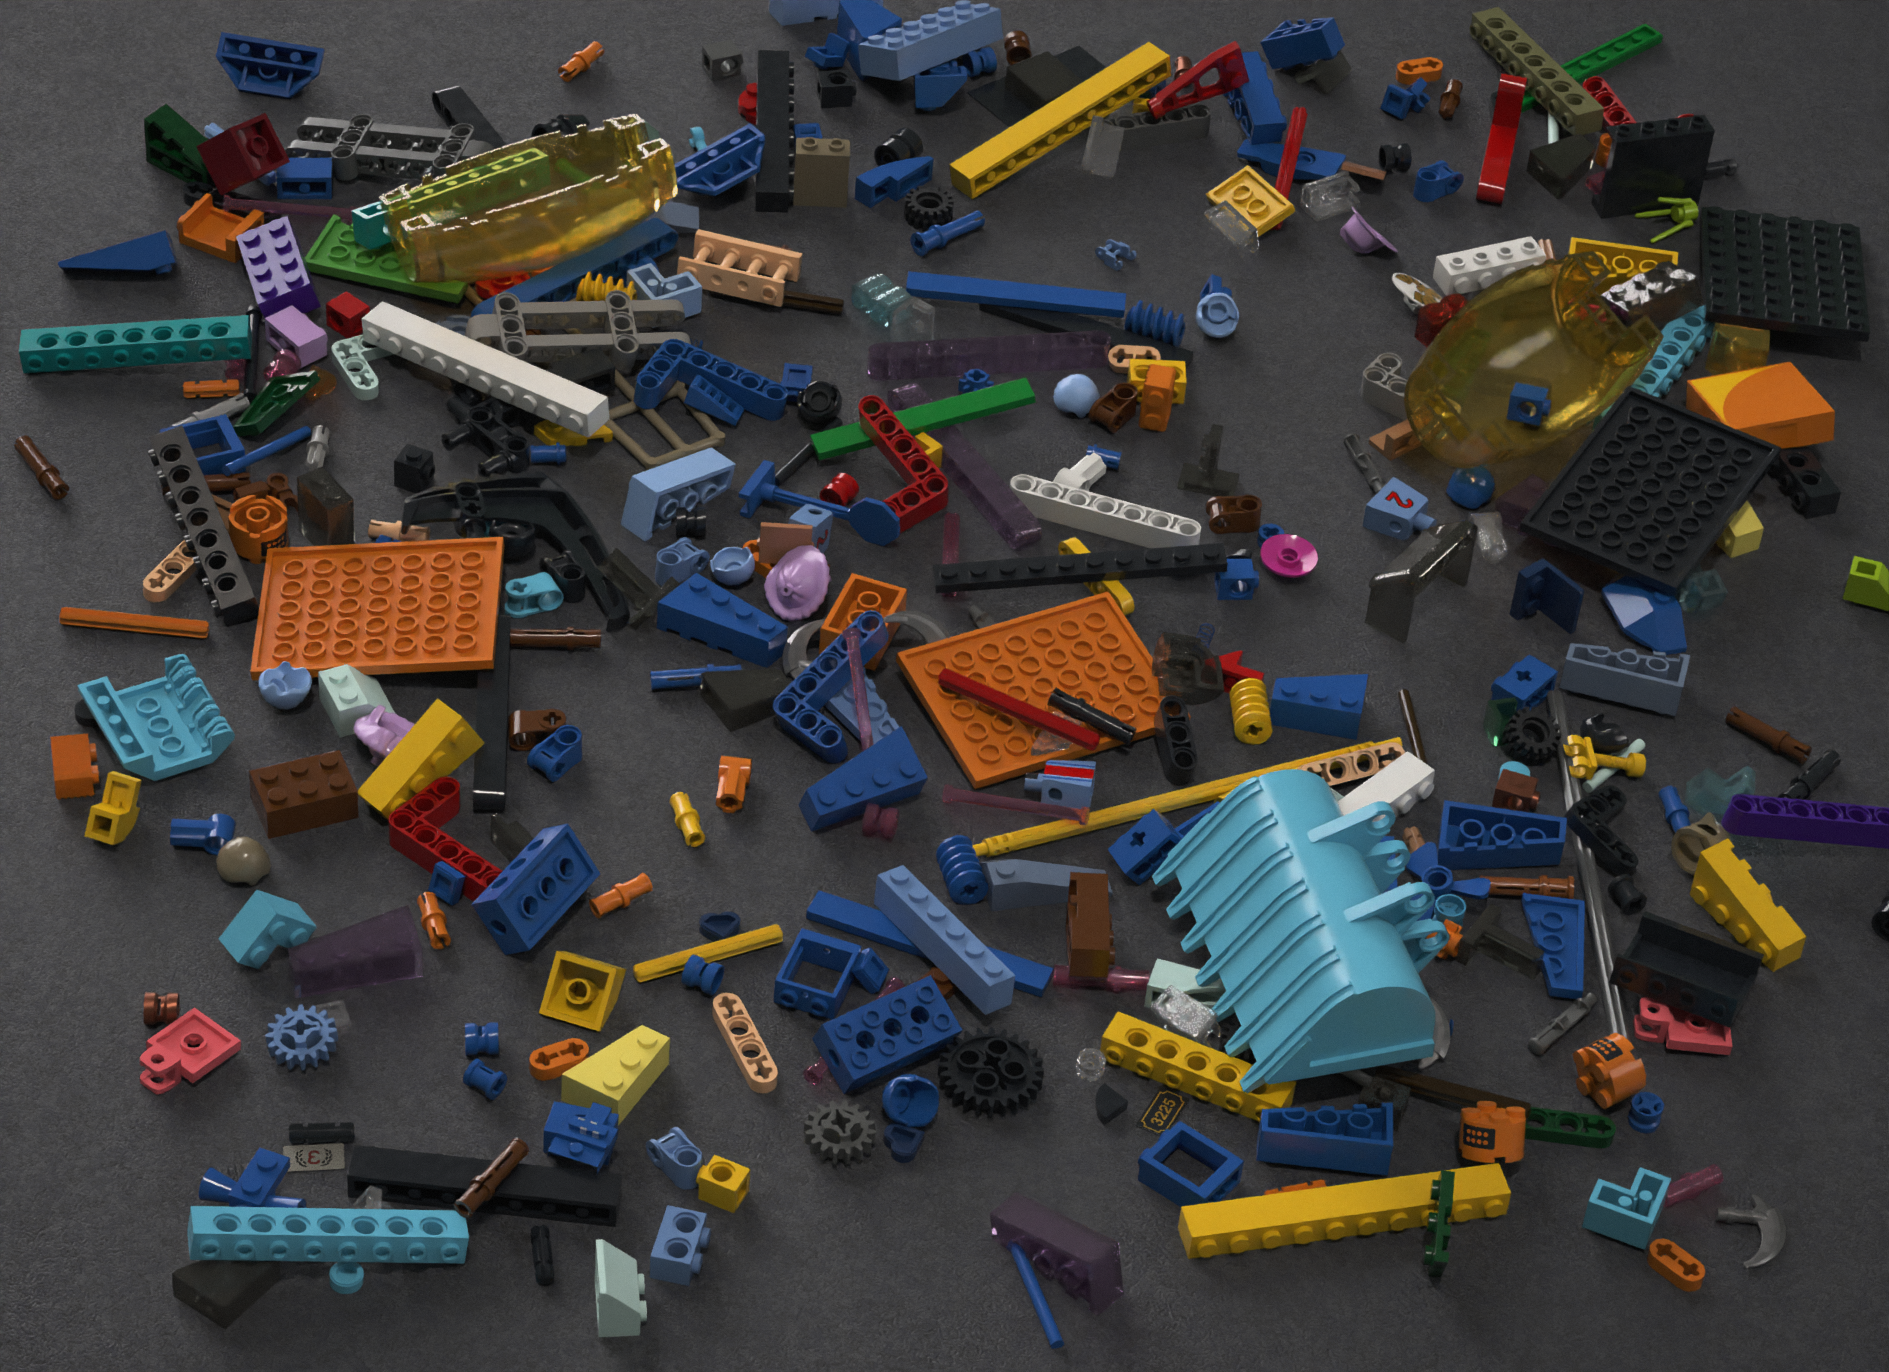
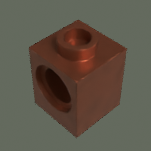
M1503 769L1495 788L1492 807L1529 812L1530 809L1536 810L1541 792L1536 791L1538 779Z

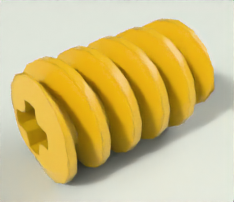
M588 271L578 286L576 301H605L606 295L613 290L625 292L630 297V300H637L638 294L634 287V281H630L627 288H625L624 280L621 278L617 285H613L612 276H609L606 283H603L602 274H598L596 280L593 281L592 273Z
M1243 679L1237 682L1229 693L1236 737L1243 743L1257 745L1267 741L1273 732L1266 685L1258 679Z

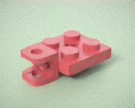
M1648 997L1640 999V1014L1635 1015L1633 1020L1636 1038L1648 1042L1663 1043L1666 1037L1667 1049L1730 1055L1733 1047L1730 1027ZM1652 1007L1655 1008L1656 1011L1655 1013H1652L1647 1008ZM1692 1021L1698 1022V1025L1701 1027L1694 1026ZM1642 1025H1648L1652 1028V1030H1644L1642 1028Z
M194 1007L146 1041L147 1050L140 1056V1065L146 1069L140 1075V1083L156 1095L163 1094L181 1083V1075L194 1083L240 1051L241 1040ZM187 1044H191V1045L200 1044V1046H199V1047L192 1048V1047H188ZM160 1077L163 1079V1081L160 1083H155L152 1081V1079Z

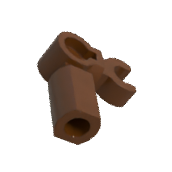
M272 473L267 477V482H262L261 480L235 488L233 491L235 502L249 495H256V499L266 500V495L280 500L286 508L287 506H293L297 512L301 511V499L293 494L292 489L288 485V477L282 473Z

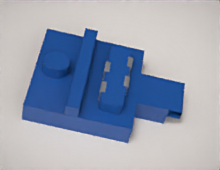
M593 1102L585 1118L568 1114L561 1128H558L555 1138L547 1151V1158L553 1152L596 1166L598 1174L618 1138V1129L606 1126L612 1108Z

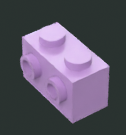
M293 305L265 318L266 341L298 368H302L327 355L328 338L326 332L321 327L315 325Z

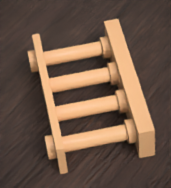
M698 229L694 241V259L680 256L677 274L689 271L702 285V289L782 307L785 288L784 279L794 282L798 281L803 253ZM705 261L717 263V264H720V265H715V264L707 263V262H705ZM731 267L746 270V272L737 269H732ZM758 273L764 274V275L773 276V277L771 278V277H767V276L758 275Z

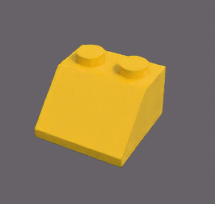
M556 951L539 1014L600 1032L618 1000L626 969L571 952Z

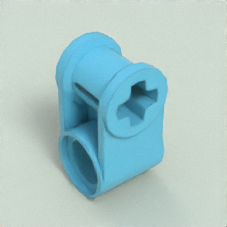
M541 572L520 579H512L506 583L505 591L508 595V601L505 603L504 610L506 614H511L512 618H524L528 615L556 609L563 602L564 596L550 574Z

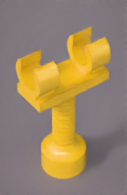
M1578 735L1568 736L1569 745L1563 744L1566 755L1574 757L1572 758L1574 766H1569L1570 774L1574 778L1585 777L1591 780L1598 766L1624 769L1627 776L1641 778L1645 772L1646 758L1644 754L1631 752L1627 758L1594 753L1590 737L1582 739Z

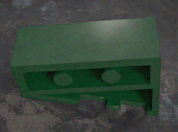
M164 104L144 118L146 161L186 183L198 181L216 186L196 147L207 141V138L167 104Z

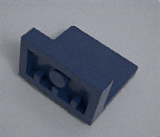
M1542 558L1518 572L1509 615L1518 621L1539 610L1566 632L1572 634L1576 631L1584 589Z

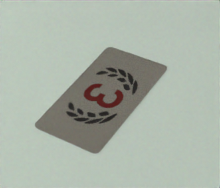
M343 1143L283 1147V1156L290 1158V1168L287 1172L345 1168Z

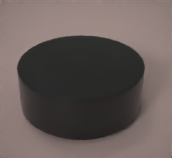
M84 699L78 701L74 707L76 721L88 727L98 725Z

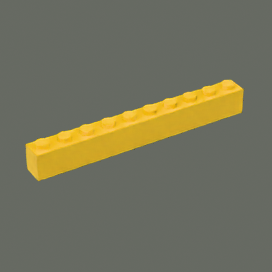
M1147 42L949 164L952 185L971 199H974L1170 77V55L1152 43Z
M1499 1163L1444 1170L1455 1172L1452 1212L1447 1223L1464 1222L1470 1219L1485 1217L1493 1218L1507 1214L1511 1191ZM1441 1171L1182 1206L1178 1231L1187 1257L1192 1259L1427 1226L1429 1212H1435L1436 1200H1430L1432 1180H1438Z

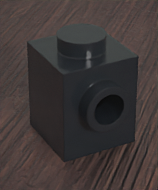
M407 443L394 459V486L415 494L424 491L433 480L436 466L433 465V452Z

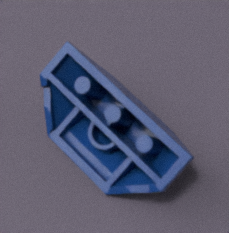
M221 32L216 58L238 91L291 99L319 76L325 50L323 48Z
M749 123L661 171L662 176L676 188L701 196H716L760 172L765 135Z
M1624 574L1615 575L1602 589L1601 594L1623 633L1640 644L1652 648V652H1666V655L1686 652L1687 644L1682 611L1675 596Z

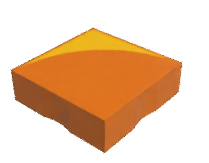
M1791 362L1687 380V410L1779 446L1781 449L1834 441L1835 410Z

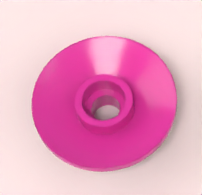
M1279 534L1268 538L1263 543L1260 551L1261 560L1266 568L1284 577L1296 578L1305 576L1315 569L1318 562V554L1315 547L1304 538L1291 534Z

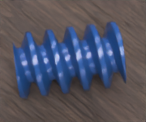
M1139 300L1136 306H1133L1128 312L1124 330H1132L1133 333L1139 335L1142 333L1143 336L1149 338L1153 336V339L1158 341L1163 339L1164 343H1173L1174 346L1179 347L1185 333L1184 314L1180 313L1175 320L1173 319V310H1170L1166 316H1163V307H1159L1157 312L1154 313L1152 303L1146 309H1143V301Z
M963 835L947 838L937 848L936 859L950 897L954 902L963 905L977 903L985 897L989 887L972 841Z

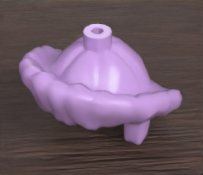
M801 545L788 551L766 577L764 584L766 599L770 607L774 609V613L783 620L793 622L809 618L819 609V606L824 602L825 595L828 593V584L832 580L829 575L830 568L827 565L826 556L813 545Z
M378 705L372 713L358 718L354 723L355 735L364 745L368 746L373 756L370 762L377 767L415 725L395 713L384 712L386 707Z

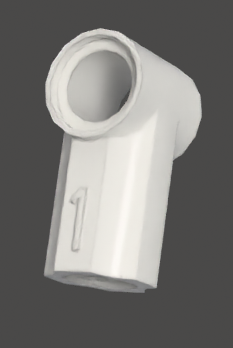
M1092 453L1090 456L1086 455L1071 469L1062 468L1057 473L1053 482L1089 491L1090 486L1106 473V465L1102 461L1101 456Z

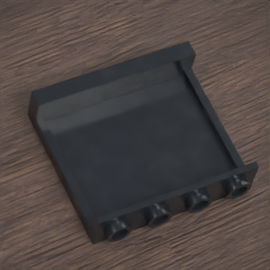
M1705 115L1606 127V131L1612 139L1601 194H1593L1591 201L1600 219L1671 209L1672 206H1675V204L1658 202L1659 197L1691 198L1698 206L1715 133Z
M1645 911L1642 915L1637 934L1623 955H1617L1609 983L1730 1027L1756 982L1764 954Z

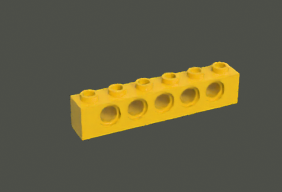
M1119 1011L1102 1036L1100 1059L1168 1085L1171 1088L1196 1096L1201 1100H1206L1226 1108L1231 1112H1236L1256 1120L1259 1123L1262 1109L1290 1108L1292 1105L1296 1081L1276 1084L1265 1083L1249 1093L1244 1092L1240 1080L1253 1064L1230 1057L1228 1054Z

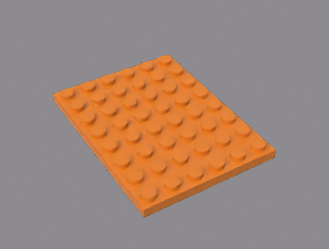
M503 537L267 549L250 670L252 680H259L262 672L267 669L277 668L284 661L289 662L290 666L294 668H306L312 678L318 677L319 671L346 664L356 668L364 675L494 669L505 546Z
M1109 591L901 651L896 655L897 664L974 789L1026 774V772L1045 768L1046 761L1049 760L1070 761L1125 744L1080 720L1075 722L1070 719V715L1047 705L1056 687L1077 699L1083 698L1087 700L1086 703L1137 728L1133 739L1130 740L1131 742L1155 735L1154 717L1161 700L1169 695L1177 696ZM944 668H948L1099 734V745L1094 751H1090L946 688L938 683V676Z

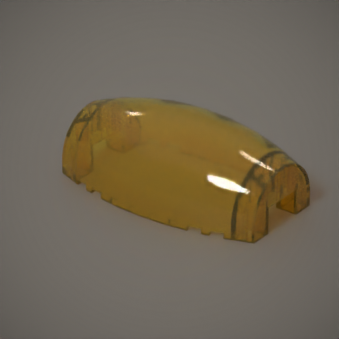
M637 114L603 120L604 127L587 130L586 124L577 126L578 133L562 137L559 130L467 158L446 166L445 175L433 179L432 174L429 173L421 177L423 184L410 189L409 184L406 183L379 196V201L395 251L412 282L465 283L519 276L556 266L587 254L628 232L672 200L677 194V177L670 145L662 138L649 141L645 121Z
M1594 251L1568 254L1562 259L1555 261L1553 258L1548 259L1536 266L1532 264L1491 284L1471 299L1441 329L1422 354L1406 383L1404 406L1407 419L1417 439L1426 450L1450 466L1474 468L1498 465L1524 458L1560 443L1585 428L1609 409L1626 387L1632 386L1635 380L1642 374L1645 366L1657 351V347L1660 345L1664 335L1647 315L1628 328L1622 324L1594 290L1611 273ZM1516 382L1549 389L1547 399L1552 400L1548 417L1543 416L1540 426L1507 419L1510 394ZM1525 402L1528 406L1535 407L1534 404Z

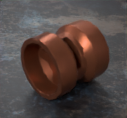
M145 992L144 1025H155L157 1022H165L167 1025H170L179 1018V993H168L166 996H159L156 992Z

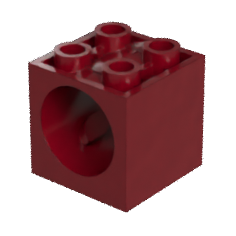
M266 113L231 127L196 146L221 196L253 182L290 162Z

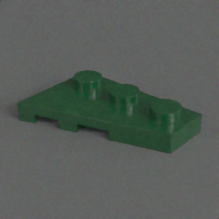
M309 371L271 377L233 426L237 436H257L261 434L272 422L321 380L317 372Z
M1441 1170L1438 1180H1432L1430 1200H1436L1435 1212H1429L1427 1220V1232L1432 1233L1431 1245H1425L1423 1265H1429L1428 1276L1442 1277L1448 1264L1449 1252H1444V1250H1447L1451 1231L1450 1224H1447L1453 1205L1455 1172Z

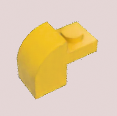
M115 771L109 772L102 802L90 808L84 836L110 845L124 841L134 827L140 808L136 807L142 780Z

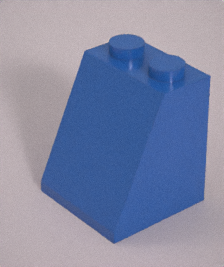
M841 0L838 7L837 35L850 42L846 59L858 78L865 81L872 76L861 74L858 44L867 41L870 36L885 34L887 29L900 28L902 18L872 0Z

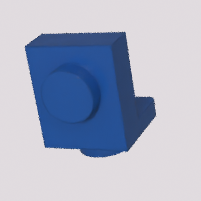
M829 33L825 46L808 47L805 57L814 62L813 65L820 69L827 70L828 67H843L850 42L835 33Z
M784 364L783 378L780 384L788 390V401L797 402L798 393L806 389L807 385L811 383L813 366Z

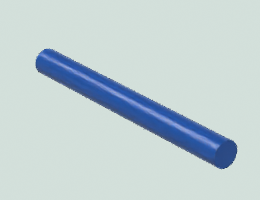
M304 426L223 465L222 472L224 475L230 476L310 437L311 429L308 426Z
M1019 1238L1011 1239L1008 1242L1009 1249L1052 1349L1060 1348L1064 1345V1341Z

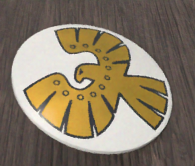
M1393 274V283L1405 295L1403 301L1415 314L1420 313L1424 308L1435 313L1443 314L1447 312L1448 306L1444 299L1428 285L1407 274Z

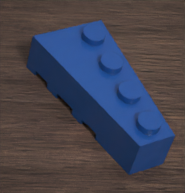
M698 573L692 575L666 595L657 605V629L665 632L668 629L680 632V637L690 641L693 637L707 642V647L715 650L728 649L732 651V656L765 668L771 666L783 655L787 642L788 627Z
M900 726L806 789L798 806L812 832L917 795L922 790L928 777L902 726Z

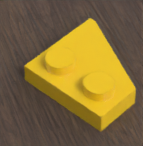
M547 419L534 425V435L546 445H556L557 442H560V445L582 446L587 445V439L603 438L604 443L613 441V432L605 425L600 427L589 438Z

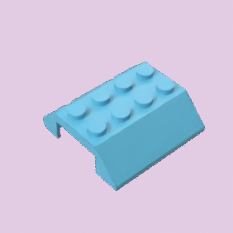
M178 654L164 659L165 677L123 690L115 691L107 676L77 685L79 693L123 768L153 781L213 763L235 738L233 730L225 717L220 716L219 707L216 705L203 681L196 677V670L185 654Z

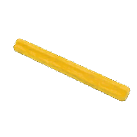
M774 924L635 964L633 966V974L636 981L642 983L683 971L688 959L693 954L703 957L705 962L711 963L783 941V932L779 925Z

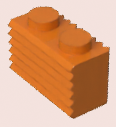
M1155 364L1149 365L1143 385L1138 425L1140 428L1160 432L1166 430L1172 407L1176 377L1175 368Z
M88 733L50 737L56 798L60 800L62 797L67 799L68 797L74 798L76 796L79 798L80 796L86 797L87 795L92 797L94 795L93 784H99L98 765H91V762H97L96 744H89Z

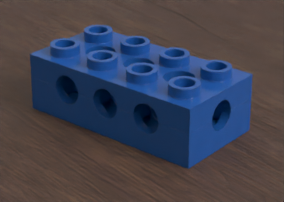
M568 823L543 828L471 905L505 955L529 951L601 873Z
M930 975L822 1024L812 1039L843 1094H846L945 1048L946 1044L952 1045L954 1037L959 1036L962 1028Z

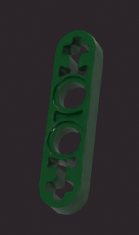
M1531 1107L1530 1116L1526 1121L1525 1139L1603 1149L1613 1143L1616 1126L1612 1120L1604 1116ZM1538 1120L1544 1126L1535 1128L1530 1126L1527 1121ZM1560 1125H1572L1576 1131L1566 1132L1560 1128Z

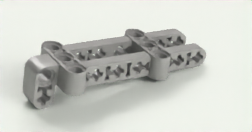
M620 290L610 291L606 295L605 301L520 303L516 295L509 292L500 293L495 298L492 314H480L471 317L467 322L465 332L466 337L524 362H555L600 347L614 364L615 368L622 371L633 368L636 360L651 359L660 346L668 339H678L691 344L689 335L684 332L637 333L636 327L676 326L682 323L685 319L683 304L680 301L673 299L630 300V297ZM604 328L605 334L526 335L525 329Z

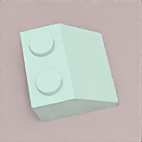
M348 664L318 672L319 699L340 738L355 734L354 723L356 720L372 713L378 705L386 707L384 712L395 713L376 678L364 675Z
M603 1239L596 1240L595 1295L598 1337L640 1336V1322L647 1321L646 1300L640 1301L639 1294H645L644 1274H637L636 1259Z

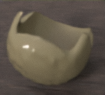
M236 837L228 841L219 850L216 861L217 870L225 881L230 883L246 882L250 886L256 885L262 876L269 874L271 868V861L264 847L249 837Z

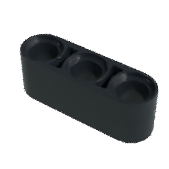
M1169 695L1160 702L1154 717V727L1166 779L1174 785L1182 786L1190 781L1198 762V756L1187 706L1180 697Z

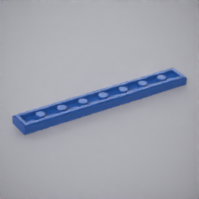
M908 271L905 295L1124 318L1126 293Z
M818 890L806 911V919L929 959L880 910ZM986 946L1016 975L1015 989L1039 997L1043 996L1053 977L1054 968Z

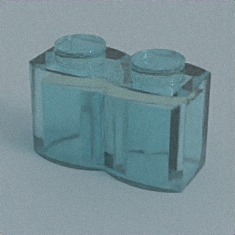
M876 273L852 285L851 300L853 305L864 313L870 314L873 321L881 326L889 327L913 314V298L903 288L895 286L884 274Z

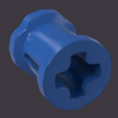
M480 1059L473 1060L463 1076L464 1084L469 1087L474 1086L485 1092V1096L490 1100H494L501 1094L507 1082V1075L505 1073L493 1071L486 1067L485 1063Z

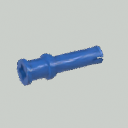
M976 210L943 226L932 225L928 231L913 233L910 238L911 246L917 255L924 256L930 249L935 247L937 249L943 248L948 240L983 227L985 218L975 221L976 218L983 216L980 211Z

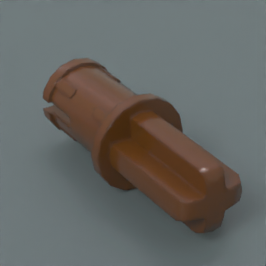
M1449 80L1445 92L1440 96L1441 104L1438 112L1442 115L1441 118L1443 119L1451 118L1455 108L1460 104V93L1463 85L1459 80Z

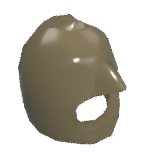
M1708 812L1699 822L1690 826H1684L1676 831L1671 843L1673 858L1680 868L1693 875L1697 868L1700 852L1727 838L1731 841L1729 832L1717 822L1711 812Z

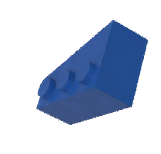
M1334 17L1314 18L1311 20L1312 23H1306L1305 19H1299L1297 21L1298 24H1292L1291 20H1285L1260 42L1272 70L1277 68L1288 70L1300 63L1306 66L1319 59L1329 61L1337 57V52L1345 46V43Z
M1368 674L1276 678L1270 707L1271 724L1357 740Z

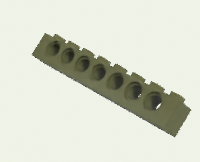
M1496 7L1472 14V22L1469 28L1471 37L1510 75L1527 78L1525 90L1574 137L1602 130L1604 108L1505 12Z

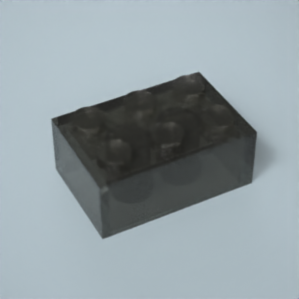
M1670 261L1661 262L1655 268L1645 273L1636 274L1631 280L1623 284L1614 285L1609 291L1600 294L1604 311H1607L1606 318L1610 319L1609 324L1634 339L1704 305L1697 276Z

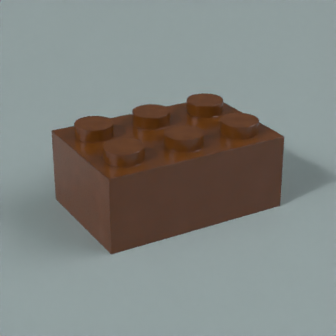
M340 750L249 770L250 798L268 839L359 818L358 790Z

